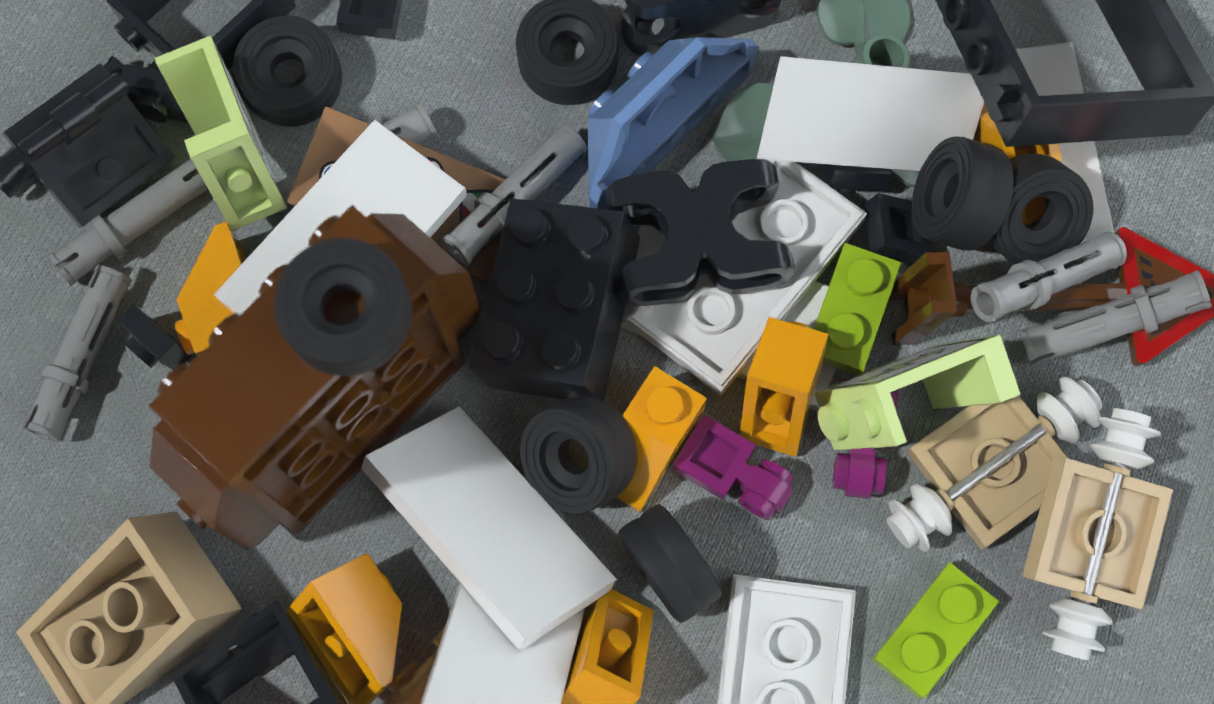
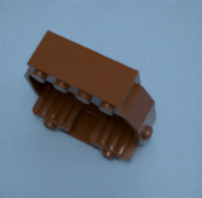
M351 205L340 217L333 215L324 220L312 233L308 243L310 246L333 238L360 240L383 251L399 269L411 298L412 318L408 334L402 346L385 364L367 373L353 376H338L321 372L305 363L285 340L275 317V292L281 274L288 265L283 264L266 277L259 289L260 296L241 315L239 313L231 314L216 326L209 337L210 345L191 364L183 363L177 366L160 383L157 390L159 395L148 405L162 419L153 428L149 467L181 498L176 504L201 528L205 529L209 525L214 531L246 550L261 544L280 523H283L298 535L362 470L365 456L385 446L465 364L458 341L475 325L481 312L470 274L404 214L370 213L366 217L355 206ZM340 290L334 293L325 304L324 315L326 320L335 325L353 323L360 317L363 311L364 299L358 292L353 290Z

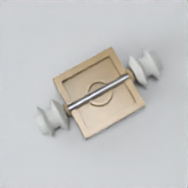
M1061 377L1057 383L1059 395L1053 397L1046 392H1041L1037 395V413L1039 416L1037 418L1019 395L1001 403L972 405L962 410L906 452L935 491L914 483L910 486L912 501L906 505L894 499L889 501L888 504L892 515L886 520L893 534L906 548L909 549L916 545L922 551L927 552L930 549L927 535L934 530L946 536L952 533L951 511L980 550L992 544L1040 508L1053 456L1068 458L1052 437L1054 436L1074 444L1080 440L1077 426L1084 423L1091 428H1097L1101 425L1097 419L1101 417L1099 410L1102 409V402L1095 390L1083 380L1075 382L1071 378Z
M1119 408L1113 409L1111 418L1098 417L1097 421L1108 429L1106 440L1091 444L1090 446L1100 460L1112 463L1113 465L1104 464L1103 468H1099L1069 458L1053 456L1022 575L1025 578L1071 590L1070 596L1078 598L1077 601L1063 598L1050 603L1049 607L1060 616L1058 625L1055 629L1043 630L1042 634L1054 638L1051 650L1088 661L1092 649L1105 652V648L1095 640L1097 627L1112 625L1113 622L1102 608L1092 606L1090 602L1097 604L1098 598L1143 609L1173 489L1130 477L1131 470L1125 467L1140 469L1154 463V459L1146 454L1143 449L1146 439L1159 437L1161 432L1149 428L1150 416Z

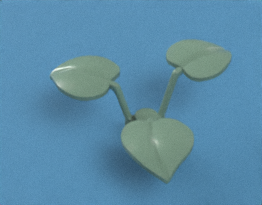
M819 0L817 21L823 36L835 45L848 46L854 44V51L857 55L851 63L908 68L910 54L906 44L902 41L910 26V11L906 0ZM755 83L748 85L734 94L725 106L712 141L715 149L728 162L757 159L773 84ZM891 169L892 175L900 182L914 188L920 171Z

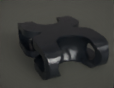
M625 0L627 7L623 12L621 22L622 39L633 53L642 56L648 51L655 54L669 40L702 38L707 32H713L718 37H732L770 25L778 15L781 0H764L766 2L764 7L753 10L743 6V3L748 0ZM662 18L664 21L663 28L658 34L653 36L640 34L635 28L644 19Z
M765 159L716 163L703 172L696 191H691L680 175L670 171L644 173L613 181L605 192L607 210L625 212L632 225L652 226L661 232L666 239V243L658 253L630 261L621 269L617 282L620 298L631 306L682 302L695 293L702 274H707L718 290L728 294H742L765 290L785 284L795 273L793 256L787 245L780 241L749 240L738 233L732 224L739 213L767 205L774 198L779 187L776 166Z

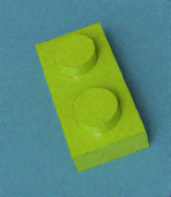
M844 243L814 326V330L829 334L823 364L854 375L864 372L901 262Z
M949 562L934 578L871 660L919 700L924 699L999 601Z

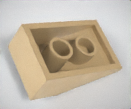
M174 511L128 518L16 633L61 704H125L202 648L242 610V607L178 512Z

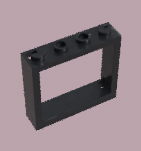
M935 0L943 15L944 23L950 30L964 59L966 69L971 74L985 102L988 114L994 121L1006 147L1189 135L1214 104V83L1166 0H1095L1144 90L1046 96L1038 95L991 0Z

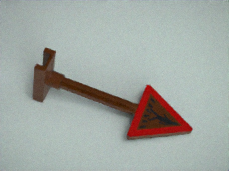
M1121 227L1114 232L1122 239L1127 251L1125 263L1118 267L1120 283L1077 284L1051 295L1050 300L1041 307L1032 310L1021 308L1016 311L1084 310L1131 294L1130 288L1143 285L1144 289L1199 270L1206 285L1212 307L1158 324V330L1147 334L1144 329L1131 334L1128 333L1131 362L1134 366L1139 367L1214 317V274L1128 228ZM926 252L894 282L889 300H905L907 321L892 333L893 345H916L947 319L963 317L966 312H974L971 305V292L977 286H965L962 281H953L950 252Z

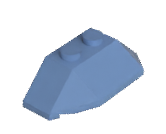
M696 37L669 40L655 54L651 51L644 53L630 69L629 79L616 92L609 89L600 95L588 112L590 208L607 210L605 192L613 181L627 176L652 172L755 70L759 45L752 39Z

